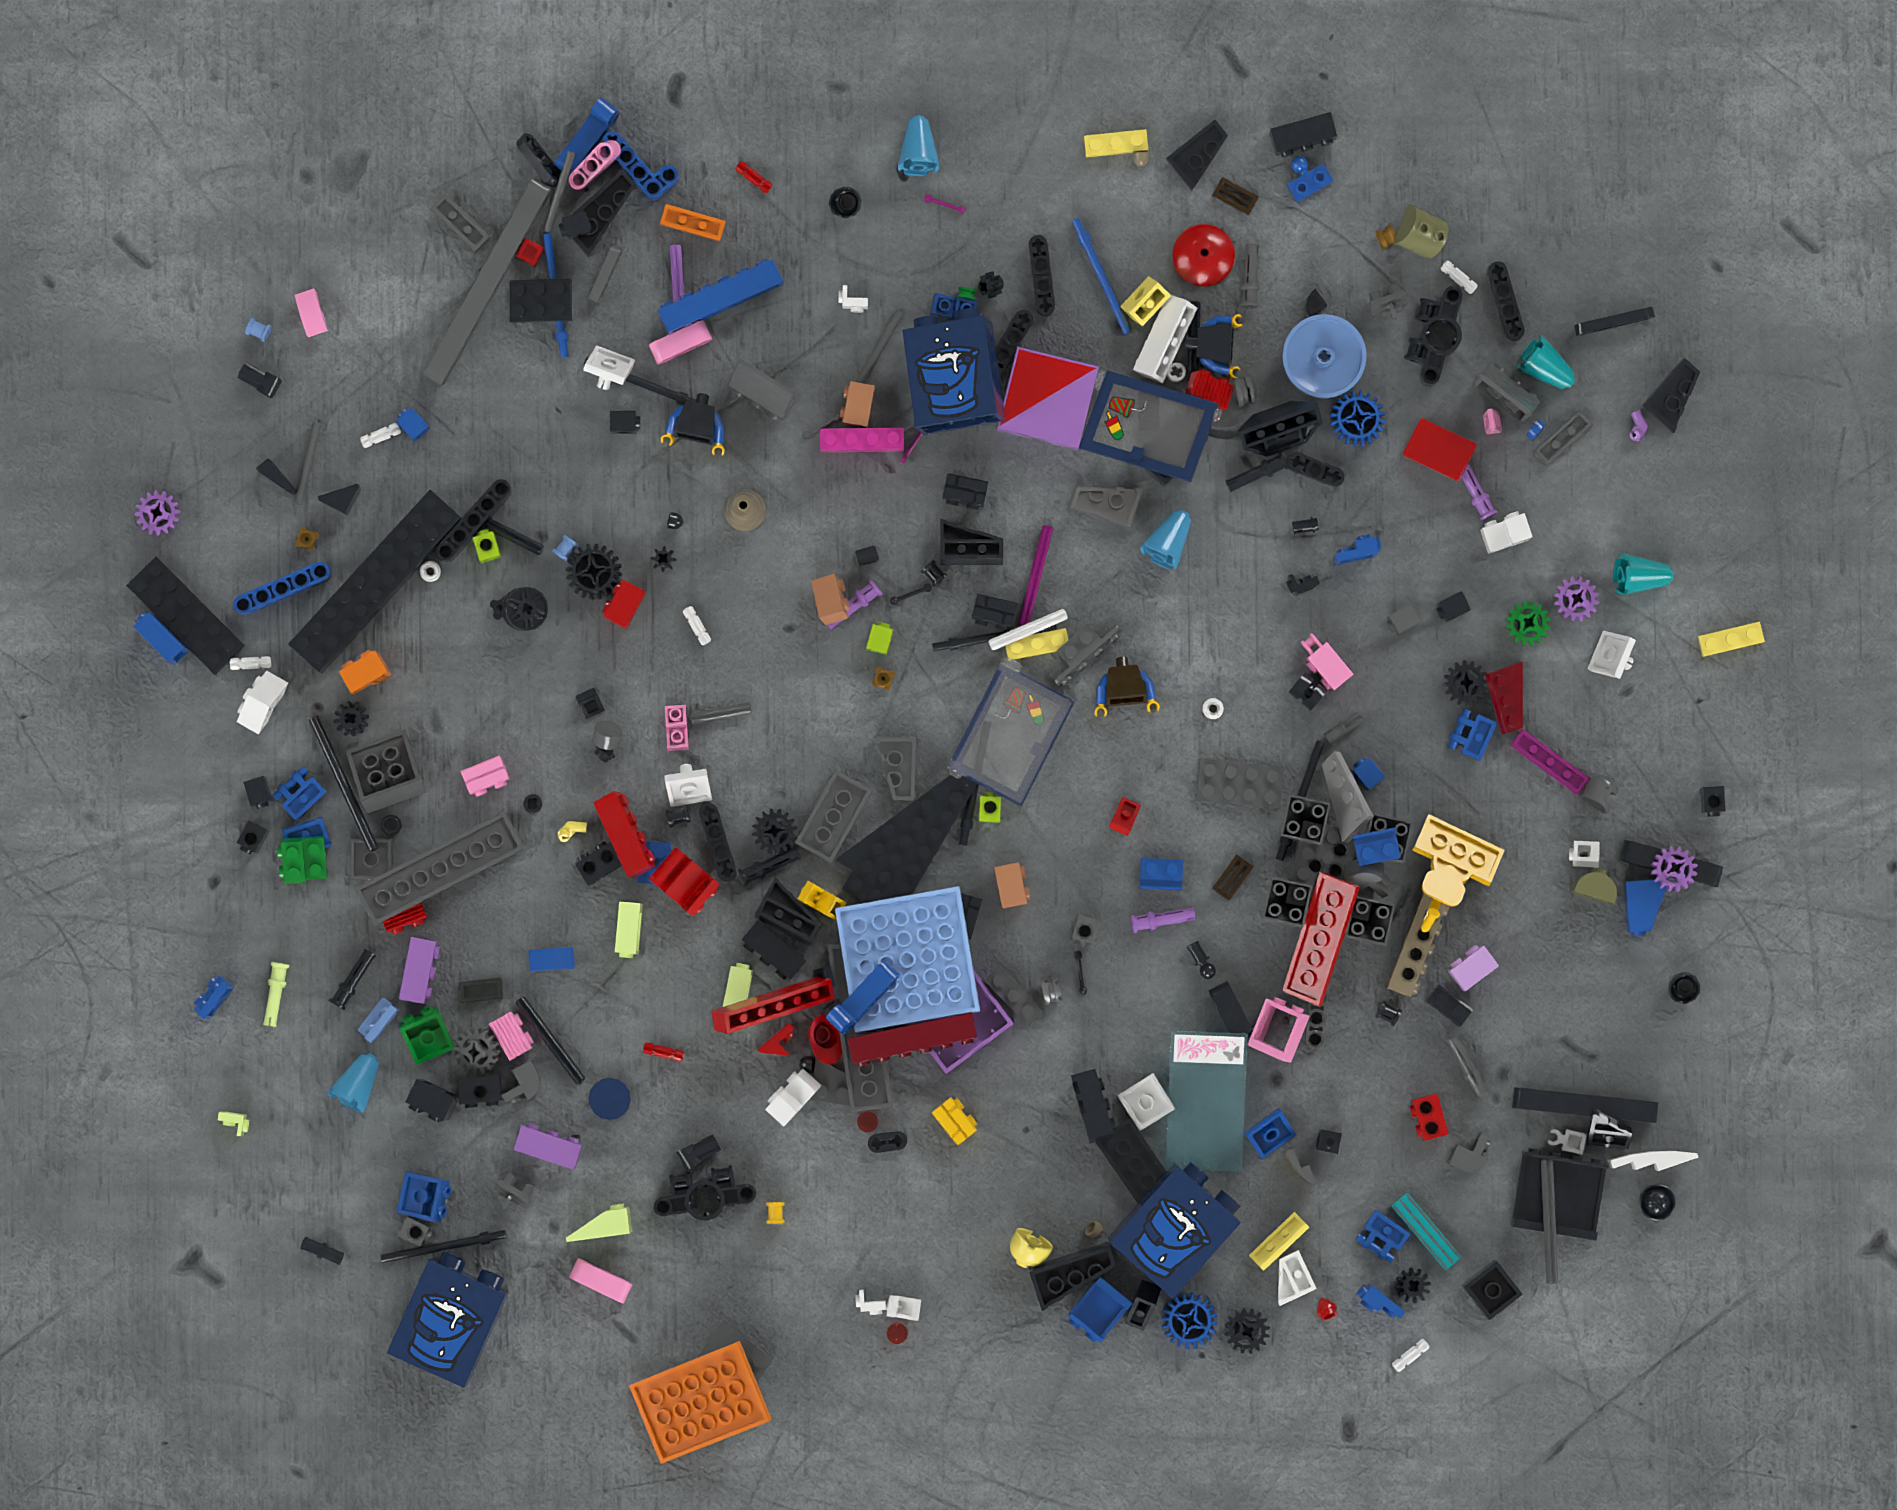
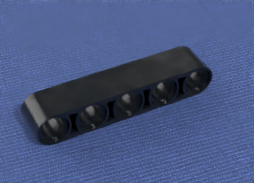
M504 479L496 480L436 548V554L439 559L444 562H452L473 537L476 536L477 532L500 509L512 494V487L508 481ZM501 484L507 485L508 488L507 492L503 495L497 493V487ZM486 500L493 501L494 505L491 510L483 509V503ZM478 516L480 519L478 525H469L470 517ZM459 531H463L466 534V538L461 542L455 540V535ZM444 547L452 549L449 557H442L441 551Z
M1624 840L1619 860L1655 870L1656 868L1651 866V863L1657 862L1654 858L1657 854L1662 856L1660 852L1662 849ZM1673 856L1674 859L1683 860L1678 856ZM1694 858L1691 861L1692 864L1698 865L1693 869V871L1697 872V875L1691 876L1694 882L1718 887L1724 867ZM1662 861L1661 864V872H1663L1665 868V865L1663 863L1664 861ZM1681 865L1675 867L1672 866V868L1670 869V871L1667 872V874H1669L1670 872H1676L1678 868L1681 867ZM1687 866L1684 869L1685 878L1688 873Z

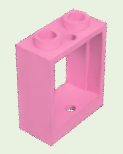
M1277 997L1274 1000L1266 998L1247 1045L1277 1059L1291 1063L1310 1016L1303 1013L1304 1009L1296 1005H1292V1008L1286 1006L1285 1000ZM1276 1008L1297 1017L1284 1050L1263 1041Z

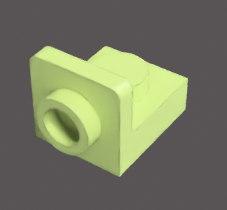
M219 1112L218 1120L223 1121V1125L235 1126L238 1123L237 1136H244V1132H248L249 1120L246 1119V1114Z

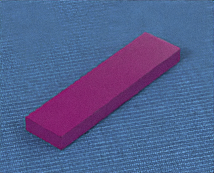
M1521 729L1510 744L1513 749L1576 795L1581 792L1590 780L1588 776L1524 729Z

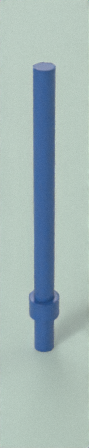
M1079 218L1073 220V226L1078 234L1077 239L1080 245H1083L1123 334L1126 335L1132 331L1091 245V237L1088 232H1085Z
M550 233L543 234L549 279H558L552 237ZM564 321L556 322L557 333H555L556 342L559 343L560 357L567 358L569 357L567 341L569 340L568 332L565 331Z

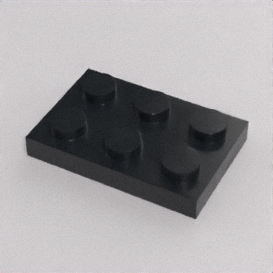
M572 279L510 280L509 322L572 321Z

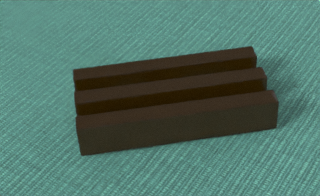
M1224 177L1221 178L1212 195L1214 198L1248 216L1259 196ZM1225 184L1253 199L1252 202L1225 189L1222 185ZM1219 191L1249 206L1248 209L1219 194Z
M1236 854L1212 889L1229 901L1254 866ZM1237 861H1239L1240 865L1229 878V880L1224 885L1222 890L1219 889V885L1222 883V881L1227 876L1229 871L1232 869L1234 864ZM1243 866H1246L1247 869L1240 877L1238 882L1235 884V886L1232 888L1230 893L1227 895L1225 891L1236 878V876L1241 871Z

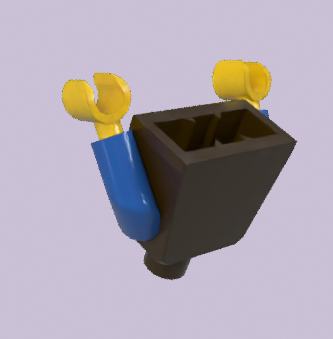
M1121 656L1116 658V667L1108 668V674L1103 675L1097 686L1096 703L1098 707L1095 709L1096 717L1097 710L1100 708L1105 711L1104 717L1107 715V708L1104 706L1106 703L1107 707L1147 703L1146 709L1150 713L1149 706L1155 703L1156 710L1158 711L1160 706L1154 700L1156 694L1153 681L1144 671L1139 670L1138 665H1129L1127 657Z

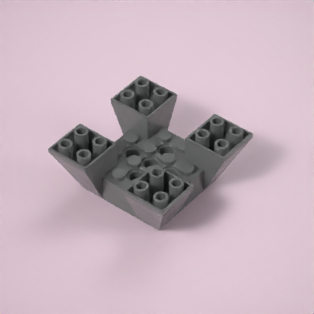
M1289 794L1280 836L1297 841L1289 880L1275 877L1270 878L1262 918L1304 927L1307 909L1309 908L1319 873L1325 872L1330 874V867L1336 865L1340 868V874L1337 878L1343 880L1344 865L1357 859L1354 839L1349 843L1342 842L1339 828L1326 825L1331 803ZM1372 813L1374 817L1368 822L1364 833L1395 828L1401 858L1388 861L1404 863L1413 822ZM1336 845L1344 847L1345 853L1343 856H1337L1334 853ZM1311 861L1319 863L1320 869L1318 872H1312L1309 869ZM1369 886L1358 891L1344 937L1386 946L1395 904L1373 900L1374 890Z

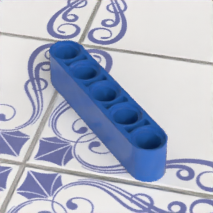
M316 562L237 596L233 602V607L241 615L252 614L328 581L332 571L324 562ZM319 567H325V576L317 577L316 570ZM300 575L307 577V582L303 586L297 584V578ZM286 583L288 587L286 593L279 594L278 586ZM261 592H267V601L259 602L258 595ZM242 600H248L249 607L241 611L239 603Z

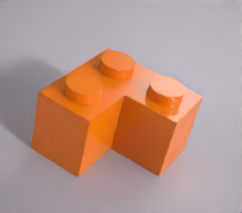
M367 650L360 655L361 659L354 663L352 660L341 666L342 670L338 672L351 694L354 695L371 684L376 685L392 675L377 651Z

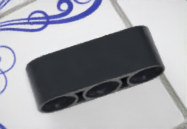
M1228 981L1208 990L1230 1036L1244 1037V1041L1249 1039L1253 1030Z

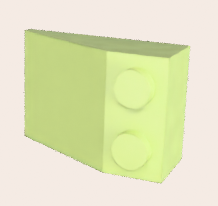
M624 1203L611 1205L610 1209L566 1237V1242L630 1234L632 1226L629 1207H624Z

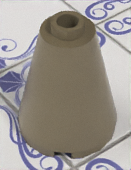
M743 489L729 496L724 506V514L727 522L733 528L740 531H750L757 528L763 522L766 515V506L759 494L752 490ZM744 504L747 505L745 509L740 508Z

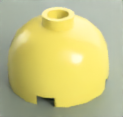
M1017 1228L1010 1241V1252L1016 1259V1263L1024 1268L1040 1266L1049 1258L1053 1249L1052 1244L1041 1235L1039 1239L1032 1236L1033 1231Z

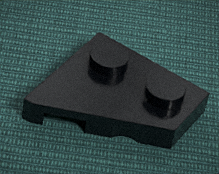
M1593 1109L1587 1135V1145L1629 1149L1632 1128L1597 1109Z

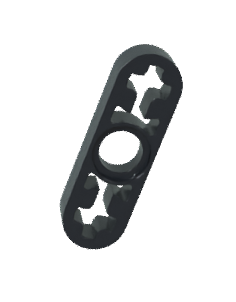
M524 133L516 142L518 149L548 186L556 187L561 171L554 166V162L531 134Z
M1293 452L1287 457L1286 462L1289 470L1331 487H1338L1344 481L1345 476L1340 468L1299 452ZM1299 457V462L1305 464V460L1310 462L1307 464L1304 472L1301 471L1303 469L1301 465H1297L1296 468L1293 467L1290 459ZM1312 464H1318L1321 467L1319 475L1315 476L1310 473L1309 467ZM1325 467L1329 468L1327 471L1329 474L1337 472L1340 481L1336 480L1333 483L1331 482L1332 478L1329 476H1325V480L1322 479Z

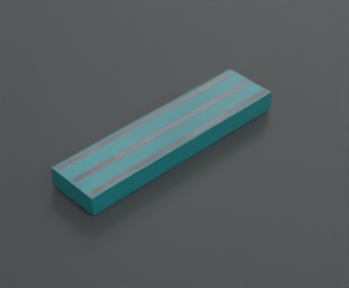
M1407 1192L1391 1205L1445 1271L1461 1258L1460 1254Z

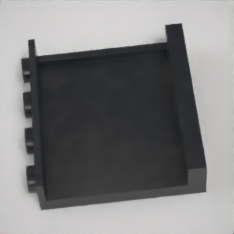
M1529 1148L1528 1152L1523 1151L1511 1226L1544 1232L1542 1159H1552L1556 1234L1597 1241L1598 1232L1596 1230L1606 1168L1608 1169V1165H1603L1604 1160L1591 1158V1162L1582 1161L1583 1157L1570 1155V1159L1561 1158L1562 1153L1549 1151V1155H1543L1541 1150Z

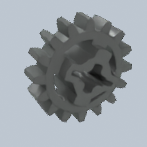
M472 1027L467 1032L461 1033V1037L456 1040L460 1045L454 1048V1050L459 1051V1054L455 1057L462 1059L460 1065L466 1064L467 1071L473 1068L474 1073H478L480 1070L484 1073L488 1069L495 1066L494 1063L499 1060L495 1056L501 1053V1050L496 1049L499 1042L493 1041L495 1035L489 1036L488 1029L482 1032L481 1027L475 1030ZM470 1038H473V1039L471 1040V1042H470L469 1044H467V1041H468ZM488 1056L487 1061L482 1063L485 1057Z

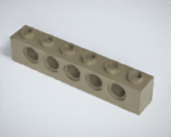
M1422 892L1386 989L1407 997H1411L1412 994L1416 995L1420 983L1417 980L1420 974L1424 975L1428 964L1425 963L1427 954L1431 956L1435 944L1432 943L1434 936H1438L1443 924L1440 923L1442 915H1447L1450 906L1441 902L1438 910L1440 916L1428 931V938L1425 941L1420 940L1417 933L1421 929L1425 912L1432 901V898ZM1413 948H1417L1421 952L1418 960H1413L1410 957V951ZM1405 968H1410L1413 971V977L1410 980H1406L1402 976Z

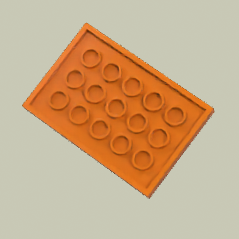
M740 1341L629 1385L661 1464L772 1420Z

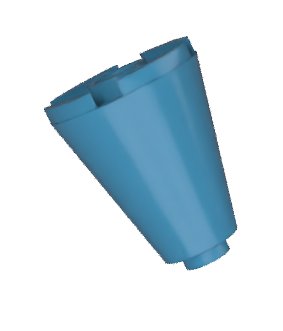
M916 115L908 120L898 161V170L901 171L903 169L904 174L911 176H926L927 172L932 170L934 174L939 170L940 164L930 124L924 116Z
M1184 510L1173 511L1141 545L1140 551L1145 556L1148 553L1151 556L1150 561L1161 567L1171 569L1173 566L1176 569L1179 565L1190 528V515Z
M368 1052L366 1055L361 1054L329 1088L327 1094L333 1099L336 1096L339 1097L340 1104L360 1113L361 1111L364 1113L379 1068L378 1058Z

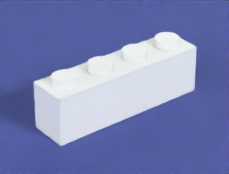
M1171 295L1162 305L1133 370L1145 378L1163 383L1197 307L1185 299Z

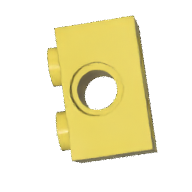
M1148 276L1120 307L1135 322L1143 326L1171 295L1157 281Z

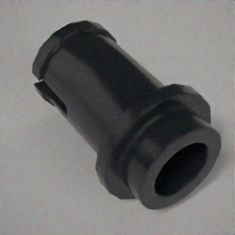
M1310 517V519L1292 521L1294 535L1310 531L1315 533L1316 530H1319L1317 518Z

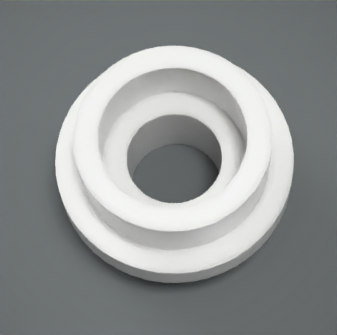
M434 561L423 563L420 567L421 577L427 582L436 581L441 575L440 566ZM429 568L434 569L433 575L427 574Z
M1211 698L1205 701L1202 709L1207 718L1217 719L1222 715L1224 707L1220 700ZM1211 705H1215L1217 707V711L1215 713H1211L1209 711V707Z

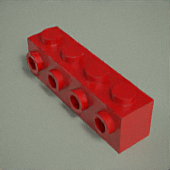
M613 791L594 801L593 804L627 877L636 878L655 868L656 866L653 862L655 857L651 850H648L646 847L645 835L642 831H639L636 825L638 823L637 818L633 812H630L627 806L629 801L625 794Z

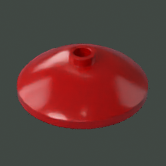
M1199 224L1186 229L1180 234L1173 247L1172 259L1174 267L1182 279L1195 286L1208 287L1221 282L1228 276L1234 265L1235 250L1231 239L1223 230L1213 225ZM1207 250L1208 256L1203 257L1200 252Z

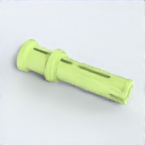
M271 962L272 972L267 982L270 985L263 1025L276 1027L282 988H285L287 983L285 982L286 970L290 965Z

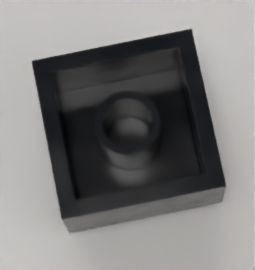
M1496 1260L1490 1262L1461 1285L1488 1320H1491L1523 1295Z

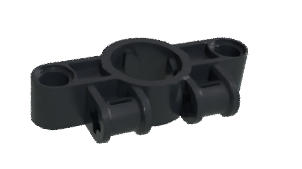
M1449 286L1444 291L1440 302L1420 298L1421 305L1418 315H1415V319L1426 324L1421 331L1420 340L1409 338L1408 342L1410 344L1404 359L1423 365L1420 373V382L1426 387H1432L1439 381L1446 356L1451 355L1458 348L1462 339V331L1456 318L1463 294L1457 286ZM1450 291L1455 292L1458 297L1457 300L1450 301L1447 298V293ZM1437 322H1441L1444 326L1450 325L1455 332L1452 341L1454 346L1445 351L1438 347L1432 348L1426 336H1429L1430 329L1428 327ZM1425 372H1433L1435 380L1427 381L1425 379Z
M729 1165L728 1168L716 1170L711 1168L712 1181L700 1180L694 1184L692 1183L691 1172L678 1176L671 1174L669 1179L672 1196L657 1199L654 1203V1211L659 1216L689 1213L698 1220L706 1221L717 1217L724 1207L752 1202L756 1198L757 1191L751 1184L735 1185L732 1165ZM725 1174L728 1175V1176H724V1177H718L719 1175H725ZM686 1181V1183L677 1184L676 1182ZM707 1185L713 1186L719 1192L717 1199L721 1203L718 1210L714 1214H711V1212L703 1213V1215L696 1213L691 1207L693 1206V1198H690L692 1191L697 1186L699 1188L708 1187ZM748 1187L752 1190L753 1196L751 1199H744L742 1197L741 1191L743 1188ZM660 1201H666L669 1204L667 1212L662 1213L659 1211L658 1204Z

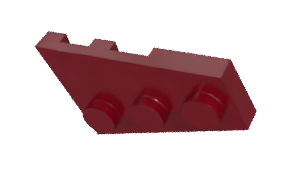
M1517 662L1486 673L1485 677L1501 734H1507L1523 728V662Z

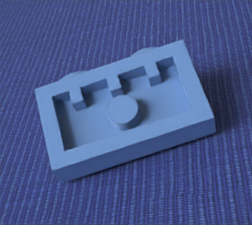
M382 998L358 1028V1031L365 1036L366 1040L374 1043L399 1012V1009L387 999Z

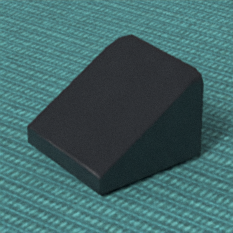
M875 546L855 551L860 566L879 560Z
M595 688L576 696L586 719L605 711Z

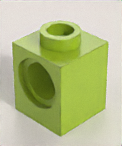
M489 530L477 532V536L473 537L479 561L485 563L501 558L495 533L493 531L489 532ZM485 540L492 542V547L488 551H484L481 548V544Z
M878 622L877 625H872L866 650L887 655L893 634V629H890L889 624Z
M984 792V796H980L979 822L1000 823L1001 797H997V794L993 792ZM989 801L995 803V812L987 813L984 810L985 803Z

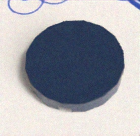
M602 1079L595 1083L590 1090V1107L600 1118L607 1120L617 1119L624 1115L630 1106V1091L626 1084L619 1079Z

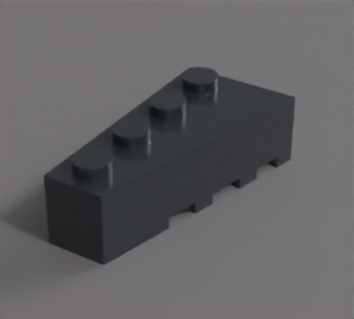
M623 169L572 214L574 216L575 213L584 210L590 222V233L582 236L579 234L578 237L572 239L588 257L636 186V183Z
M1105 1242L1046 1261L1040 1266L1028 1267L1041 1310L1044 1311L1055 1302L1065 1298L1068 1294L1080 1289L1089 1281L1109 1271L1116 1264L1109 1242Z

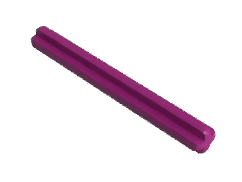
M1043 525L1018 622L1020 626L1031 621L1053 532V527Z

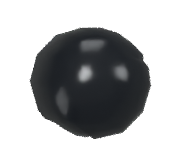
M843 186L837 188L830 195L829 206L834 215L849 218L855 216L861 209L862 199L858 191L851 187Z
M1681 972L1674 975L1669 981L1668 992L1674 1002L1688 1004L1694 1001L1700 994V983L1693 974Z

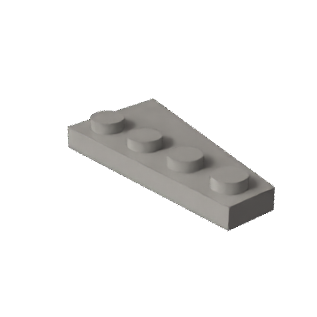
M1334 751L1325 760L1322 767L1342 842L1349 843L1353 836L1357 835L1374 816L1342 754Z

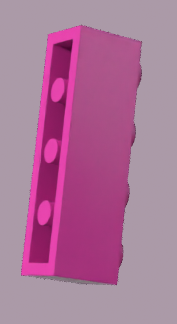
M904 428L820 429V452L904 451Z

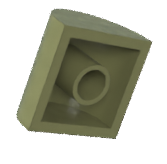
M1408 204L1393 243L1425 259L1433 258L1441 251L1447 240L1448 224L1446 221L1412 204Z
M1593 868L1592 873L1578 877L1571 885L1569 891L1570 893L1608 905L1615 904L1617 898V889L1612 879L1607 876L1608 871L1600 868Z

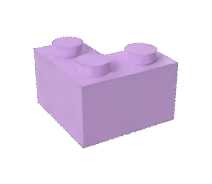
M1474 945L1465 952L1467 956L1463 960L1458 958L1450 964L1452 969L1448 972L1463 991L1468 990L1499 966L1485 946L1478 947Z

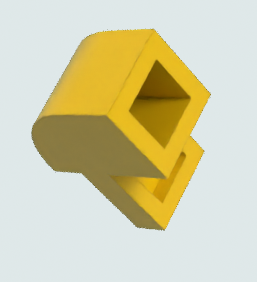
M807 881L797 898L837 921L835 908L845 907L847 904L810 881Z

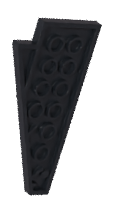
M956 772L952 773L839 856L836 861L853 870L842 889L866 903L912 895L977 783Z

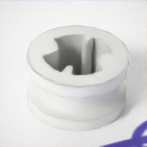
M1172 363L1167 373V378L1172 382H1180L1186 375L1185 367L1181 363ZM1172 368L1181 369L1182 373L1180 372L1179 378L1176 375H1171L1170 372H1173Z

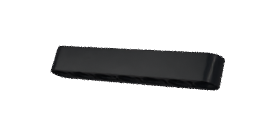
M1514 1087L1512 1108L1592 1116L1593 1109H1597L1614 1119L1657 1123L1659 1102Z

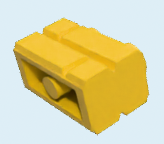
M950 1097L931 1113L958 1146L977 1131L975 1126L978 1123L971 1114L965 1115L962 1111L965 1107L958 1098L953 1100Z

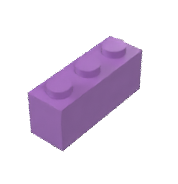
M411 937L399 999L426 1004L427 1000L430 1001L432 995V988H429L430 980H434L436 974V967H433L434 960L438 959L440 954V947L437 946L438 942Z
M527 1123V1126H521L513 1150L574 1170L583 1145L578 1144L579 1139L567 1136V1139L558 1137V1132L547 1129L545 1133L539 1131V1126Z

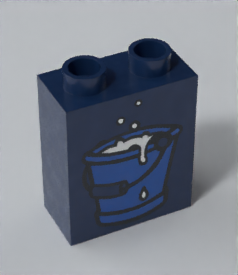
M978 309L958 310L954 312L955 320L939 323L937 316L918 317L913 320L914 328L902 330L915 428L924 435L1006 421L993 323L984 315L980 316Z
M1191 1161L1184 1169L1174 1163L1107 1237L1117 1250L1172 1299L1241 1223L1234 1215L1241 1206L1224 1190H1221L1213 1197L1202 1186L1209 1177Z
M443 1251L439 1260L434 1258L428 1260L387 1354L465 1388L470 1382L509 1292L501 1289L505 1280L503 1277L485 1269H481L478 1278L462 1271L466 1263L465 1260Z

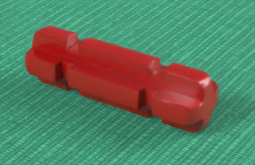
M741 161L735 168L738 173L744 174L747 180L756 187L759 186L760 190L764 193H768L771 190L772 183L764 180V177L751 167L748 168L745 162Z
M648 1042L643 1047V1053L654 1054V1056L666 1059L673 1058L679 1062L683 1061L684 1058L683 1050H673V1048L661 1045L654 1046V1044Z

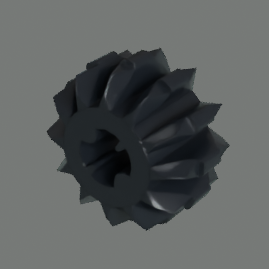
M347 701V709L344 705H339L342 713L335 711L334 714L340 716V718L334 719L333 722L341 724L336 729L338 731L344 729L343 735L345 736L351 730V735L355 737L356 729L359 733H364L361 725L368 727L369 724L363 722V719H369L370 716L362 714L367 709L365 707L359 709V702H356L352 708L351 701ZM349 714L352 716L356 715V718H354L356 722L354 724L351 722L347 723V720H349L347 716Z
M1410 1267L1409 1275L1404 1270L1401 1271L1404 1279L1396 1277V1280L1402 1283L1401 1285H1395V1289H1402L1398 1293L1399 1297L1406 1294L1405 1302H1408L1412 1296V1302L1415 1304L1417 1303L1416 1296L1423 1301L1425 1298L1421 1293H1430L1429 1290L1424 1289V1286H1430L1431 1282H1423L1427 1279L1428 1275L1423 1274L1419 1277L1422 1271L1419 1268L1416 1270L1415 1275L1413 1268ZM1411 1280L1413 1282H1415V1280L1418 1282L1416 1284L1417 1289L1415 1291L1413 1289H1408V1287L1410 1286L1409 1281Z

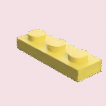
M1146 129L1084 136L1086 158L1148 151Z
M1760 622L1698 636L1702 657L1765 642Z
M1066 628L1032 634L1005 645L1008 661L1056 652L1068 641Z
M1294 1212L1249 1256L1264 1271L1309 1226Z

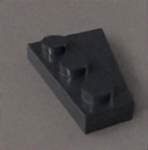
M1214 120L1166 158L1191 191H1193L1228 135L1219 123Z
M1683 358L1642 405L1672 433H1675L1678 421L1685 410L1684 407L1689 395L1693 391L1700 371L1686 358Z

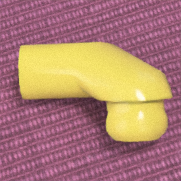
M566 822L558 831L559 840L567 842L575 832L586 833L587 822Z

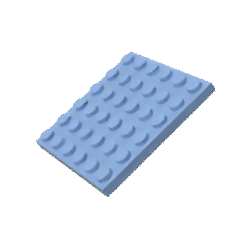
M959 886L835 908L849 996L884 960L900 974L897 981L854 1026L855 1033L980 1012Z

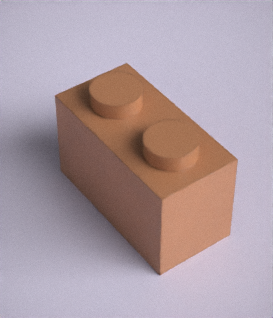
M850 381V385L845 386L843 398H846L847 401L846 406L841 407L839 418L843 419V425L868 428L875 385Z
M835 573L812 580L811 584L820 620L825 625L849 618L847 610H850L847 598H844L843 592L846 591L843 580H839Z
M1018 862L994 867L1002 909L1027 904L1030 894L1028 887L1023 885L1022 879L1026 878L1024 866L1020 867Z

